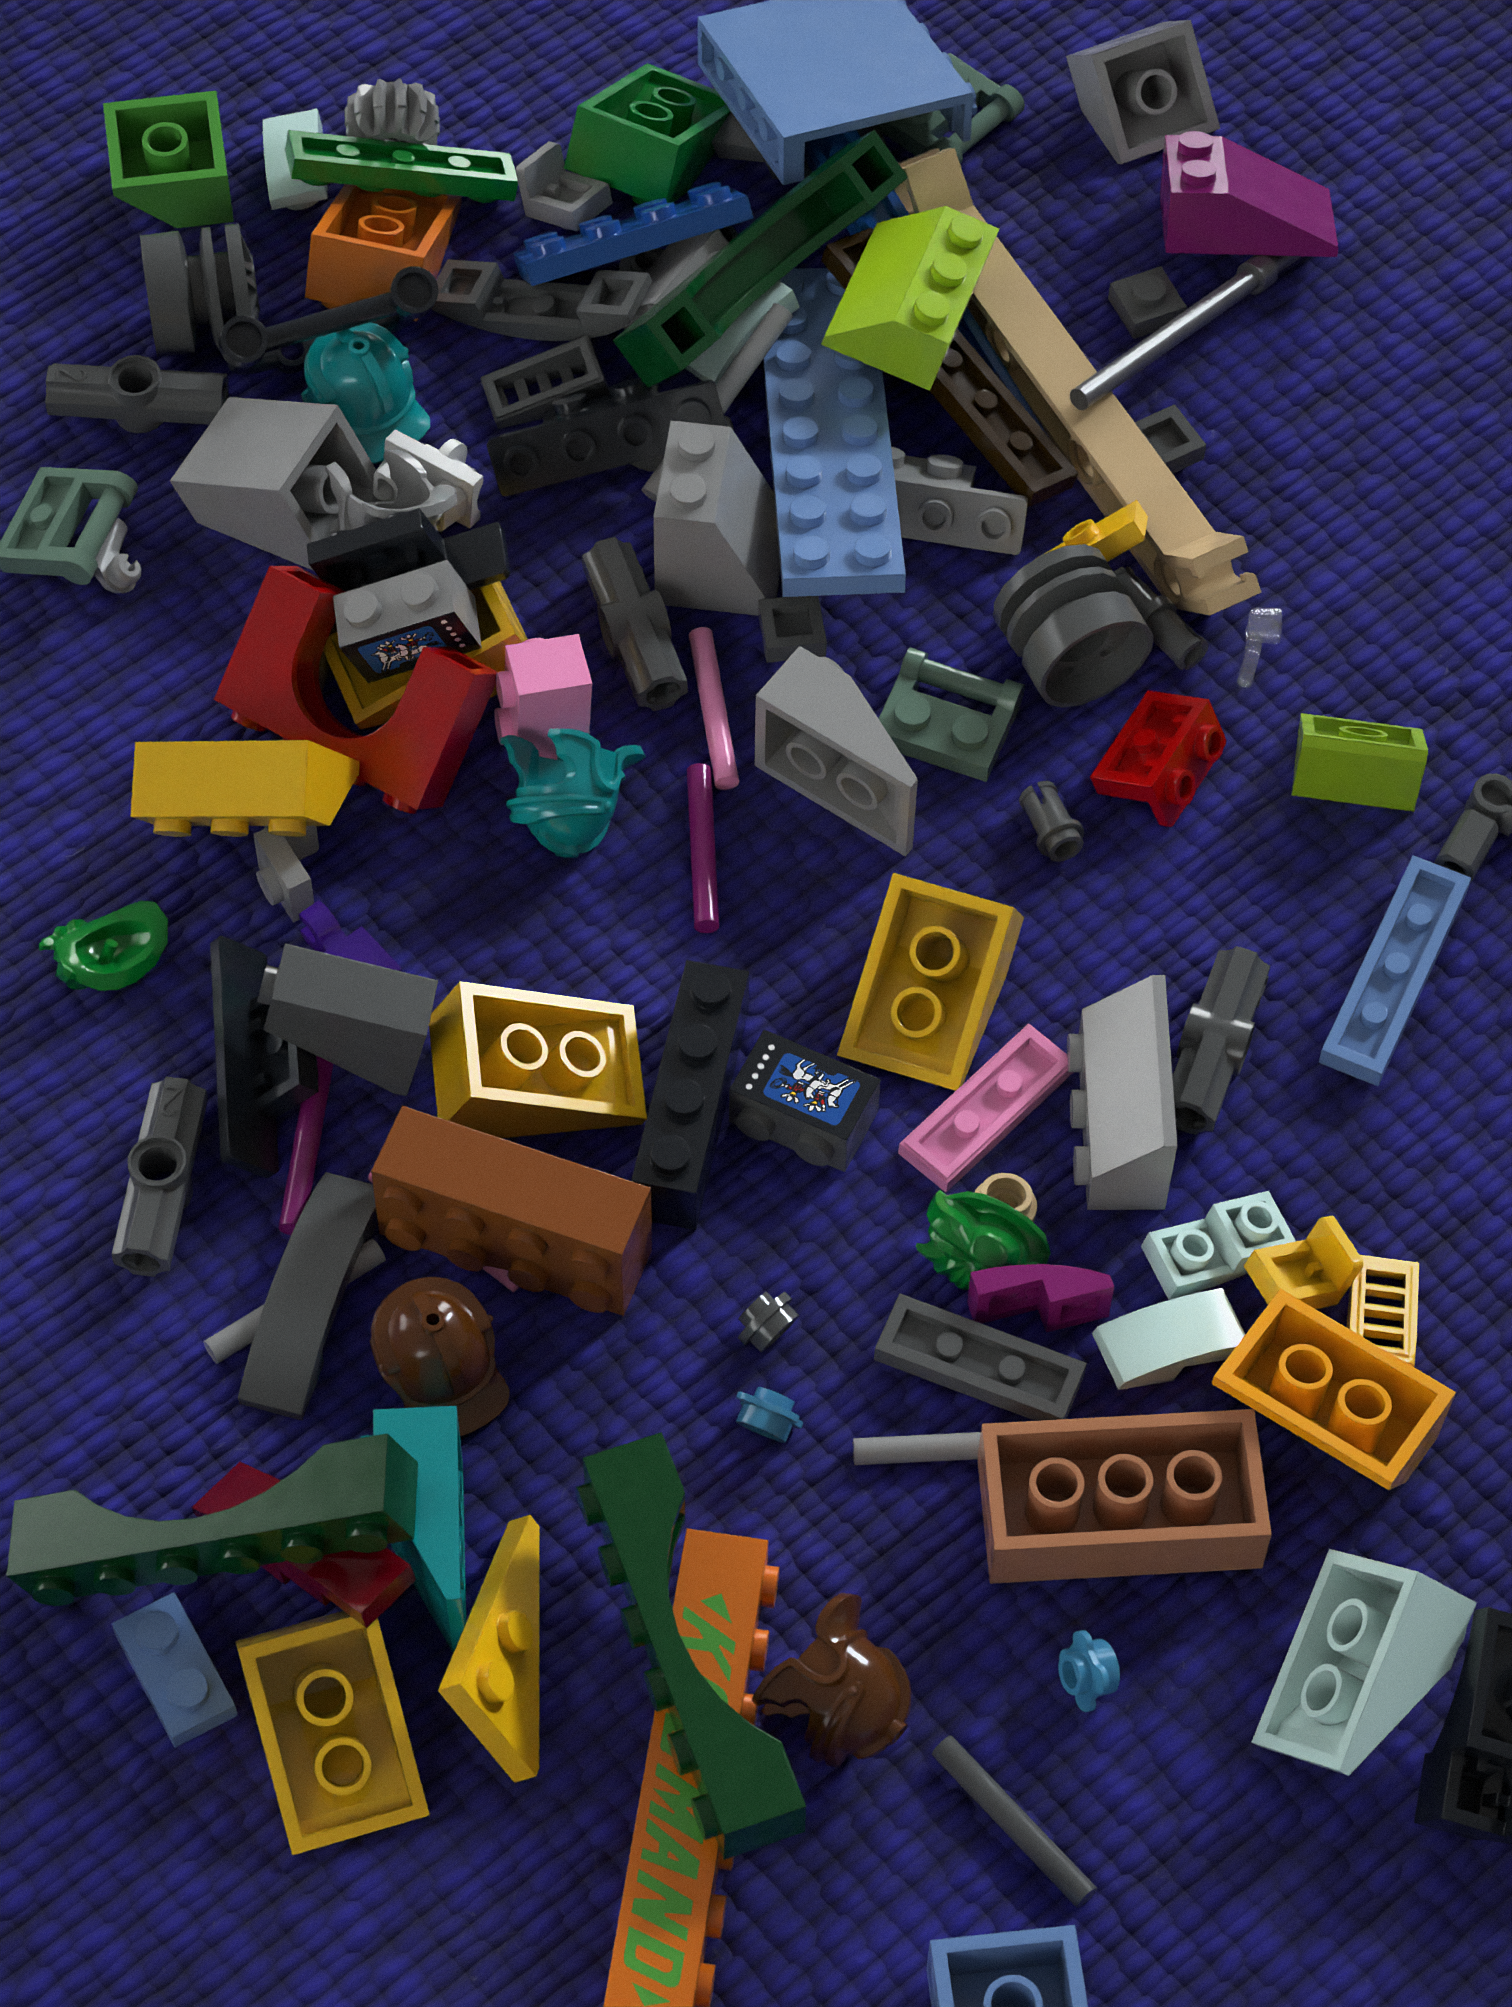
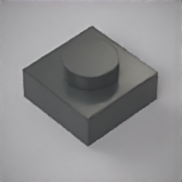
M1162 266L1112 282L1109 286L1108 299L1133 339L1157 331L1183 313L1187 308Z
M1175 404L1135 422L1172 474L1204 460L1205 442Z
M819 596L779 597L758 600V617L766 663L787 661L799 646L818 657L826 656L827 640Z

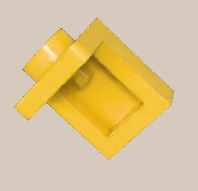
M1334 1216L1319 1218L1305 1240L1256 1249L1243 1267L1267 1304L1282 1289L1314 1309L1334 1306L1340 1302L1362 1270L1364 1263Z

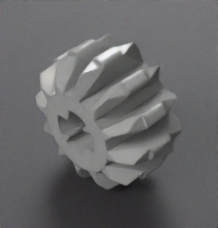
M400 78L395 82H385L382 79H378L376 85H359L357 93L347 97V107L344 110L346 136L437 145V136L440 134L439 108L436 105L435 94L424 91L422 84L413 83L407 85Z

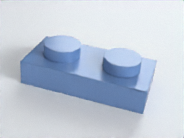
M175 1592L112 1623L115 1636L174 1748L238 1716L232 1698Z

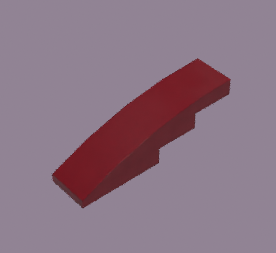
M239 1462L191 1508L197 1517L230 1509L267 1491L281 1480ZM388 1548L373 1553L349 1550L323 1555L320 1561L308 1564L285 1561L262 1565L265 1570L286 1585L292 1580L324 1606H327L332 1601L366 1628L416 1581L411 1565Z

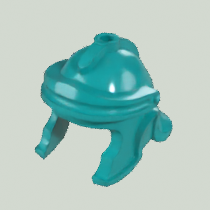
M370 322L318 337L313 341L306 354L304 375L308 388L301 393V397L304 403L338 405L374 465L384 461L385 439L395 429L419 441L430 428V416L415 400L416 393L413 387L412 369L407 361L409 359V349L403 347L400 341L387 329Z
M549 728L547 735L555 745L557 760L540 757L538 749L533 743L514 735L502 737L500 743L505 745L509 762L519 774V785L515 790L517 798L506 801V807L511 810L509 815L511 822L527 824L532 835L537 837L541 845L554 852L556 856L564 858H576L579 856V853L592 850L602 841L617 805L620 783L626 779L623 771L646 757L641 746L637 745L621 746L614 752L600 748L601 745L597 739L588 733L575 729Z

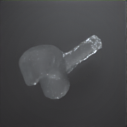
M1256 607L1250 611L1245 630L1246 651L1237 678L1239 686L1251 687L1261 654L1262 643H1280L1282 632V610L1280 608Z

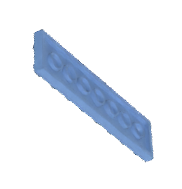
M793 268L779 281L794 291L800 308L792 313L793 318L762 360L783 597L904 593L906 572L883 372L821 345L845 289L827 268Z

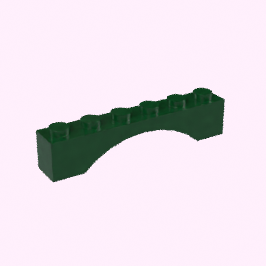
M875 130L855 140L832 155L619 334L613 342L647 388L681 372L720 339L727 328L769 288L823 244L872 209L906 180L908 176Z
M662 1432L584 1457L585 1484L575 1487L578 1504L586 1525L589 1527L599 1524L606 1545L598 1547L600 1563L609 1586L614 1587L621 1584L629 1606L620 1609L623 1625L632 1648L636 1649L644 1646L652 1668L643 1671L647 1690L656 1712L664 1709L669 1711L676 1730L667 1734L669 1748L678 1773L684 1775L691 1772L700 1796L691 1798V1805L703 1839L707 1840L716 1837L725 1860L805 1832L806 1804L782 1742L750 1724L717 1695L696 1668L679 1635L669 1598L668 1585L674 1550L686 1521L685 1491Z
M388 1433L325 1444L296 1471L267 1491L230 1509L191 1519L156 1521L127 1517L96 1505L77 1490L14 1500L7 1577L29 1593L36 1602L49 1606H63L72 1603L75 1597L98 1593L115 1596L127 1595L134 1592L136 1587L162 1582L172 1585H186L195 1582L198 1576L221 1572L250 1574L258 1571L262 1565L285 1561L301 1564L320 1561L323 1555L349 1550L363 1553L378 1552L384 1550L387 1544L414 1540L418 1462Z

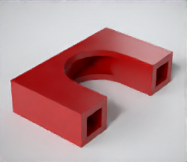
M269 566L214 700L232 709L231 718L247 728L256 731H265L267 728L282 736L283 740H309L360 761L359 774L353 784L365 786L368 783L385 792L382 800L400 811L416 814L420 809L443 807L496 685L497 671L449 646L423 647L399 705L391 718L381 728L371 734L362 735L345 727L333 716L323 699L319 684L321 654L336 620L333 596L346 591L298 566Z

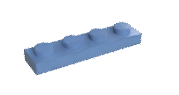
M1412 856L1326 1039L1319 1063L1379 1086L1468 892L1471 877L1417 856Z

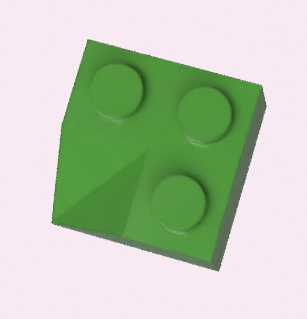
M217 91L103 103L114 197L176 228L234 222Z

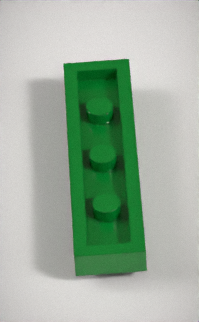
M288 130L285 154L291 179H299L310 185L325 186L329 183L356 185L361 189L372 192H379L388 188L413 191L424 197H437L441 194L466 196L481 203H491L496 200L515 201L518 180L510 153Z

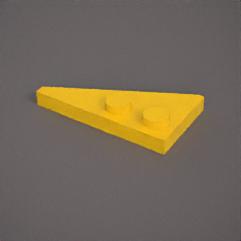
M531 1515L508 1522L438 1689V1692L514 1783L536 1777L539 1771L540 1526Z

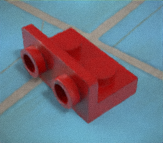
M1148 690L1090 776L1097 794L1149 802L1158 824L1173 827L1185 807L1192 801L1196 790L1214 762L1222 755L1226 745V737L1210 700Z

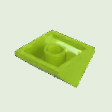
M1301 713L1291 796L1414 812L1428 756V747L1423 730Z

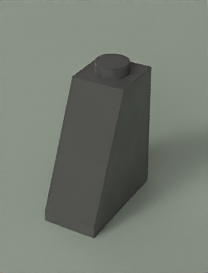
M285 943L279 968L270 965L265 967L257 1003L269 1006L264 1027L265 1031L392 1093L407 1096L427 1036L438 980Z

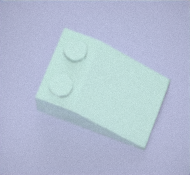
M1329 1549L1252 1743L1262 1748L1349 1776L1451 1669L1459 1646L1464 1640L1476 1602L1418 1571Z

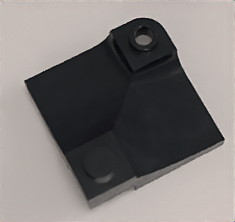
M1491 1607L1474 1610L1464 1663L1449 1712L1432 1752L1425 1753L1414 1823L1475 1841L1488 1840L1512 1845V1614Z

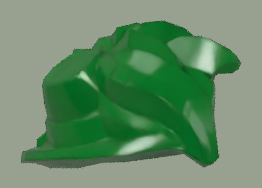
M141 900L90 922H86L83 919H72L66 926H57L52 935L42 939L39 943V950L54 951L53 959L58 963L55 976L62 980L69 988L82 990L89 987L98 991L119 990L137 982L156 966L168 943V919L156 902Z
M939 1190L931 1200L926 1213L930 1223L928 1229L930 1241L925 1244L916 1243L915 1245L919 1253L932 1262L938 1274L946 1276L951 1283H954L961 1290H969L971 1272L1011 1265L1047 1264L1051 1254L1046 1234L1027 1216L991 1196L969 1191L946 1195Z

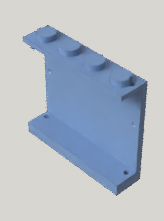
M769 0L698 17L699 67L783 185L804 180L805 142L939 110L947 120L948 128L951 132L955 131L963 142L971 140L972 116L977 113L978 108L974 88L969 82H965L954 69L949 55L946 52H941L930 38L925 24L919 23L908 9L905 0Z

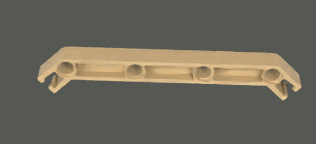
M947 148L941 151L939 149H931L898 163L908 178L894 190L909 214L948 206L986 223L973 205L955 148ZM996 237L967 307L1048 437L1079 472L1077 479L1104 516L1108 517L1133 501L1138 500L1148 516L1144 541L1129 550L1163 596H1167L1179 610L1209 616L1262 593L1254 573L1245 572L1240 574L1239 577L1235 575L1232 568V559L1248 553L1244 536L1215 532L1112 391L1085 410H1079L1072 404L1070 400L1071 390L1093 376L1097 371L998 237Z

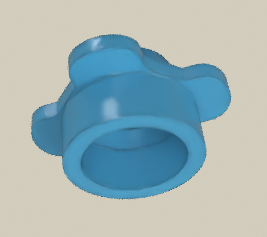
M757 1387L754 1396L740 1391L737 1393L736 1399L741 1401L740 1405H742L736 1423L742 1427L782 1443L786 1442L792 1427L801 1429L804 1422L799 1420V1415L791 1412L795 1402L788 1397L763 1387Z
M1085 1630L1074 1632L1073 1644L1070 1648L1063 1649L1060 1652L1059 1677L1067 1693L1075 1695V1700L1080 1710L1089 1712L1095 1709L1097 1697L1112 1694L1117 1690L1120 1682V1669L1115 1652L1107 1641L1103 1639L1092 1640L1090 1634Z

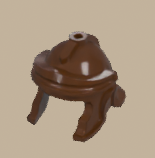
M418 1278L396 1288L381 1302L374 1315L371 1325V1339L369 1341L374 1361L385 1384H389L396 1391L403 1402V1408L457 1406L461 1437L488 1424L509 1403L510 1390L505 1379L496 1369L494 1357L495 1336L491 1324L493 1316L487 1315L478 1299L465 1286L447 1278Z
M840 1593L826 1604L819 1614L815 1625L817 1638L798 1659L789 1657L774 1667L762 1680L752 1697V1702L759 1707L765 1704L761 1710L765 1716L783 1714L794 1718L800 1714H810L804 1738L807 1743L812 1745L809 1758L816 1762L824 1760L826 1765L840 1768L848 1755L852 1754L857 1759L865 1760L874 1757L889 1745H893L908 1727V1724L905 1722L909 1716L912 1695L907 1673L894 1653L889 1648L876 1647L868 1640L866 1630H858L862 1600L859 1595Z

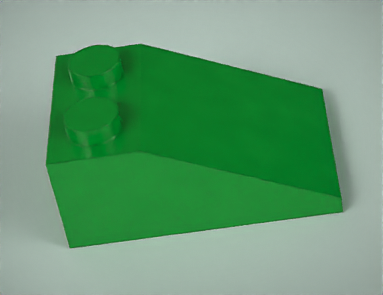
M647 63L577 106L564 169L581 176L609 183V188L632 195V200L639 205L666 198L667 203L674 202L687 193L716 152L711 141L731 111L716 89Z

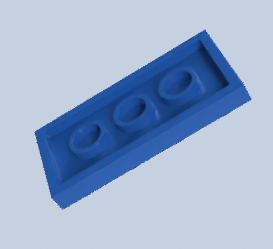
M720 182L705 184L688 190L690 199L688 201L674 204L673 202L667 203L666 198L657 199L633 207L635 217L619 221V219L613 220L611 215H605L579 224L581 233L567 238L563 236L558 237L557 232H549L529 238L524 241L526 250L514 253L513 255L520 277L531 286H535L753 219L748 196L729 188V186H721Z

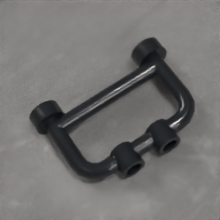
M412 266L404 268L396 274L387 293L266 328L256 318L246 315L236 316L228 320L223 326L219 337V350L222 357L226 360L227 367L237 375L255 374L275 368L288 374L297 373L303 369L306 354L313 341L318 337L370 322L378 324L392 334L409 326L414 319L427 315L434 307L438 298V284L435 277L428 270ZM290 345L295 346L299 349L301 357L297 360H288L282 355L281 348Z

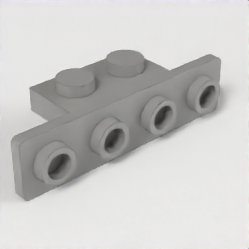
M891 447L901 538L1018 555L1020 553L1028 507V498L1026 496L974 488L976 466L964 465L963 461L957 457L950 455H933L928 459L905 456L902 450Z

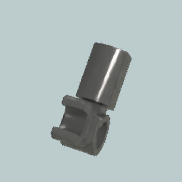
M1486 774L1475 782L1465 804L1464 812L1459 816L1435 859V864L1471 877V881H1473L1495 842L1498 831L1508 837L1512 834V781L1500 774Z

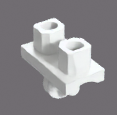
M396 429L385 439L384 452L385 450H400L410 454L424 467L427 472V480L434 487L451 485L456 489L457 504L452 509L444 512L439 521L436 522L439 532L445 530L455 521L470 529L480 519L477 500L483 484V475L465 464L467 457V447L465 444L456 439H449L438 450L429 444L424 445ZM384 458V461L374 473L373 494L381 501H395L398 489L390 477L389 466Z

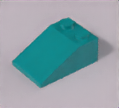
M457 1406L373 1409V1435H364L361 1438L388 1433L418 1462L414 1540L390 1544L397 1556L411 1565L416 1578L413 1584L451 1651L454 1653L467 1622L464 1479Z

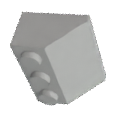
M1152 975L1083 1008L1079 1034H1068L1067 1037L1068 1072H1079L1080 1090H1071L1070 1094L1071 1128H1082L1083 1146H1074L1073 1176L1075 1185H1086L1087 1210H1165L1177 1150L1166 979L1165 975Z

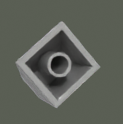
M229 397L170 480L198 524L311 570L313 569L308 563L306 544L329 537L331 535L329 529L331 523L339 518L338 503L331 488L330 477L325 471L326 465L336 462L349 478L352 494L366 503L381 501L373 494L376 468L339 406L331 404Z
M671 420L654 511L655 590H658L666 606L758 616V600L777 598L781 574L774 492L731 427Z

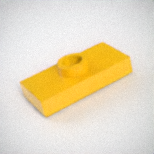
M1135 500L1096 524L1092 519L1077 524L1062 538L1063 543L1048 552L1063 546L1086 544L1098 548L1108 562L1144 541L1148 516L1138 500Z

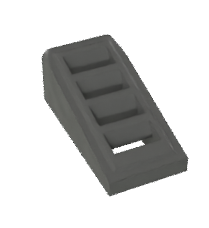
M588 335L480 377L498 429L544 419L545 411L553 410L552 403L569 395L585 393L587 400L610 394L601 362ZM585 373L584 376L575 379L574 374ZM561 378L563 384L553 388L551 379ZM538 383L541 393L531 396L527 385ZM515 388L519 401L509 405L504 390Z

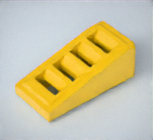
M1360 1255L1364 1265L1349 1289L1346 1327L1362 1337L1398 1341V1348L1377 1346L1415 1368L1419 1263ZM1366 1275L1403 1280V1287L1366 1283ZM1365 1296L1401 1300V1307L1365 1303ZM1364 1316L1400 1321V1326L1392 1327L1364 1323Z

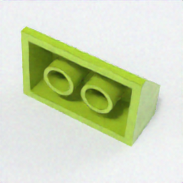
M948 206L876 223L821 345L930 391L983 271L999 228Z

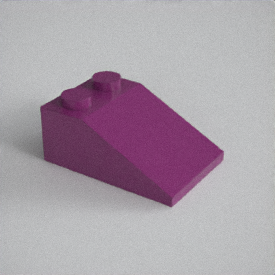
M1188 131L1181 135H1165L1160 203L1166 253L1338 256V241L1328 188L1222 136H1210L1200 131Z

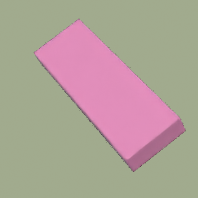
M1028 1023L899 1143L898 1154L946 1193L1074 1073L1068 1072L1067 1054Z

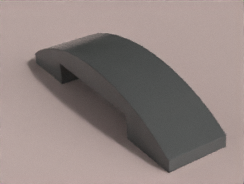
M448 259L436 280L439 293L432 310L463 324L511 337L543 341H572L588 335L589 338H595L620 330L632 322L652 280L649 273L597 270L590 285L545 282L531 286L525 280L504 279L498 264L495 262Z
M325 1172L316 1185L296 1223L270 1287L243 1374L238 1395L239 1404L303 1420L324 1365L322 1350L362 1245L372 1238L378 1223L373 1184Z

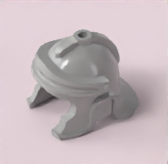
M385 450L384 458L389 466L390 477L398 489L397 498L395 501L366 503L352 494L349 478L336 462L325 466V471L330 477L331 488L338 503L339 518L331 523L329 528L330 534L332 535L341 530H352L386 519L393 513L408 512L417 508L422 510L438 532L436 522L439 521L444 512L452 509L457 504L456 489L451 485L434 487L427 480V472L417 459L404 451Z

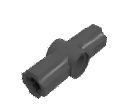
M141 355L126 356L119 359L111 367L53 363L48 366L46 376L45 404L48 415L116 419L120 427L133 433L150 432L157 429L163 422L210 425L229 398L228 374L160 370L155 361Z
M616 537L598 541L589 552L582 555V568L598 605V620L605 646L611 657H619L638 707L646 706L653 711L669 708L681 696L688 693V681L671 642V627L664 601L658 590L650 591L643 569L637 560L636 553L630 542L619 541Z
M1238 946L1230 950H1219L1199 1005L1193 1003L1177 1050L1176 1057L1179 1060L1175 1071L1172 1073L1176 1129L1194 1135L1203 1131L1213 1132L1233 1075L1238 1077L1241 1072L1255 1028V1022L1252 1021L1267 986L1270 965L1263 962L1257 952Z
M165 1077L163 1081L151 1083L139 1139L128 1155L130 1177L112 1250V1260L114 1265L121 1266L135 1275L155 1277L158 1273L170 1271L183 1210L189 1205L193 1196L191 1174L208 1103V1094L206 1089L197 1087L188 1079ZM159 1172L173 1173L163 1180L153 1181L149 1179L152 1175Z

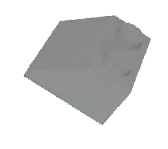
M1191 20L1162 22L1066 56L1081 111L1117 164H1123L1164 149L1165 135H1181L1188 131L1210 133L1220 129Z

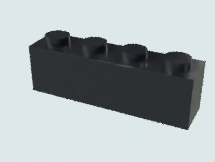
M686 960L631 1180L651 1188L652 1222L697 1230L729 1089L749 1012V971Z

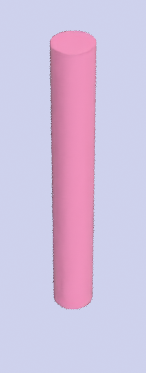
M699 627L689 633V641L713 778L717 789L730 790L739 784L714 638L711 629Z

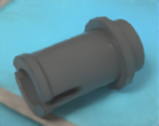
M1050 781L1037 782L1044 796L1042 799L1043 804L1038 799L1032 785L1021 793L1019 804L1026 812L1038 834L1036 846L1041 854L1050 857L1051 860L1056 862L1066 861L1081 851L1084 845L1082 839L1084 829L1078 820L1071 819L1054 783Z

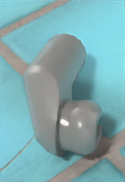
M119 518L114 522L96 557L98 568L94 576L107 591L126 593L133 590L136 582L140 579L141 566L137 560L132 564L128 563L129 555L119 553L128 530L127 525Z

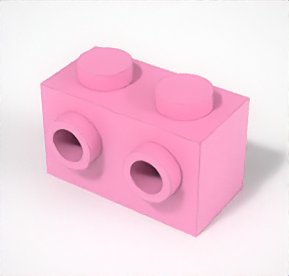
M579 634L550 639L532 638L522 643L506 645L505 671L496 672V689L501 708L494 710L499 742L502 737L507 735L518 736L533 743L538 749L540 757L557 760L555 745L547 735L549 728L575 729L588 734L590 731L592 680Z

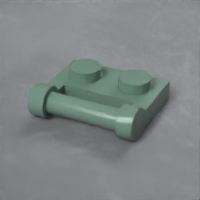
M949 53L948 55L954 69L965 82H969L974 88L977 107L979 105L983 107L972 118L971 140L963 142L956 132L949 138L942 137L950 129L948 128L947 120L939 110L878 125L884 135L915 156L931 149H939L941 151L947 148H955L961 164L963 154L1002 121L1010 122L1021 114L1025 109V102L1021 94L1014 87L1007 84L999 86Z
M40 467L0 541V570L3 573L63 576L75 584L87 585L91 582L98 568L96 557L121 509L131 505L138 491L137 483L127 474L113 470ZM99 499L74 548L67 547L91 500Z
M910 647L905 654L899 675L879 716V720L901 754L987 782L1019 711L1025 692V684L1006 679L1004 684L929 660L928 653ZM920 682L995 706L996 708L991 716L918 692L917 689Z

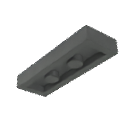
M900 1293L877 1342L874 1353L875 1361L1034 1421L1067 1418L1084 1378L1087 1364L1086 1362Z

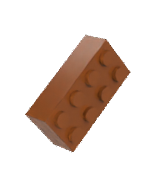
M405 1106L401 1107L371 1170L379 1234L386 1236L394 1245L410 1251H417L423 1248L446 1256L453 1264L468 1271H480L483 1267L507 1270L509 1280L516 1286L531 1292H541L545 1289L568 1297L574 1304L590 1312L602 1313L607 1310L624 1316L652 1252L650 1187Z

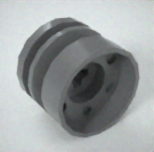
M239 223L225 225L228 251L214 253L210 227L201 228L199 255L187 256L183 240L178 231L140 235L145 283L157 357L195 353L197 326L209 324L214 342L219 350V337L224 322L240 315L251 316L258 320L260 307L253 257L240 233Z
M1086 544L1063 546L1042 554L1022 567L1009 579L994 601L993 618L1006 636L1017 656L1022 657V665L1047 704L1061 708L1083 705L1105 696L1124 684L1145 662L1152 650L1154 638L1153 633L1130 597L1123 594V586L1101 551Z

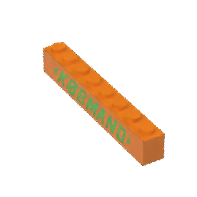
M686 1528L672 1609L679 1635L696 1668L717 1695L750 1724L755 1726L758 1706L752 1702L754 1694H748L747 1692L751 1671L764 1672L769 1630L758 1629L761 1607L774 1608L780 1567L768 1565L769 1540ZM668 1709L658 1712L655 1710L603 2007H710L716 1965L704 1963L708 1937L721 1939L727 1896L715 1894L719 1869L732 1871L734 1857L724 1860L716 1837L704 1840L700 1833L691 1805V1798L700 1796L692 1773L680 1775L675 1766L667 1734L676 1730Z

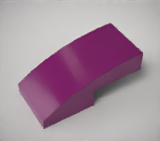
M1025 1264L994 1267L971 1272L967 1303L973 1321L981 1324L1038 1310L1045 1331L1050 1332L1109 1317L1114 1284L1111 1276L1108 1274L1064 1265Z

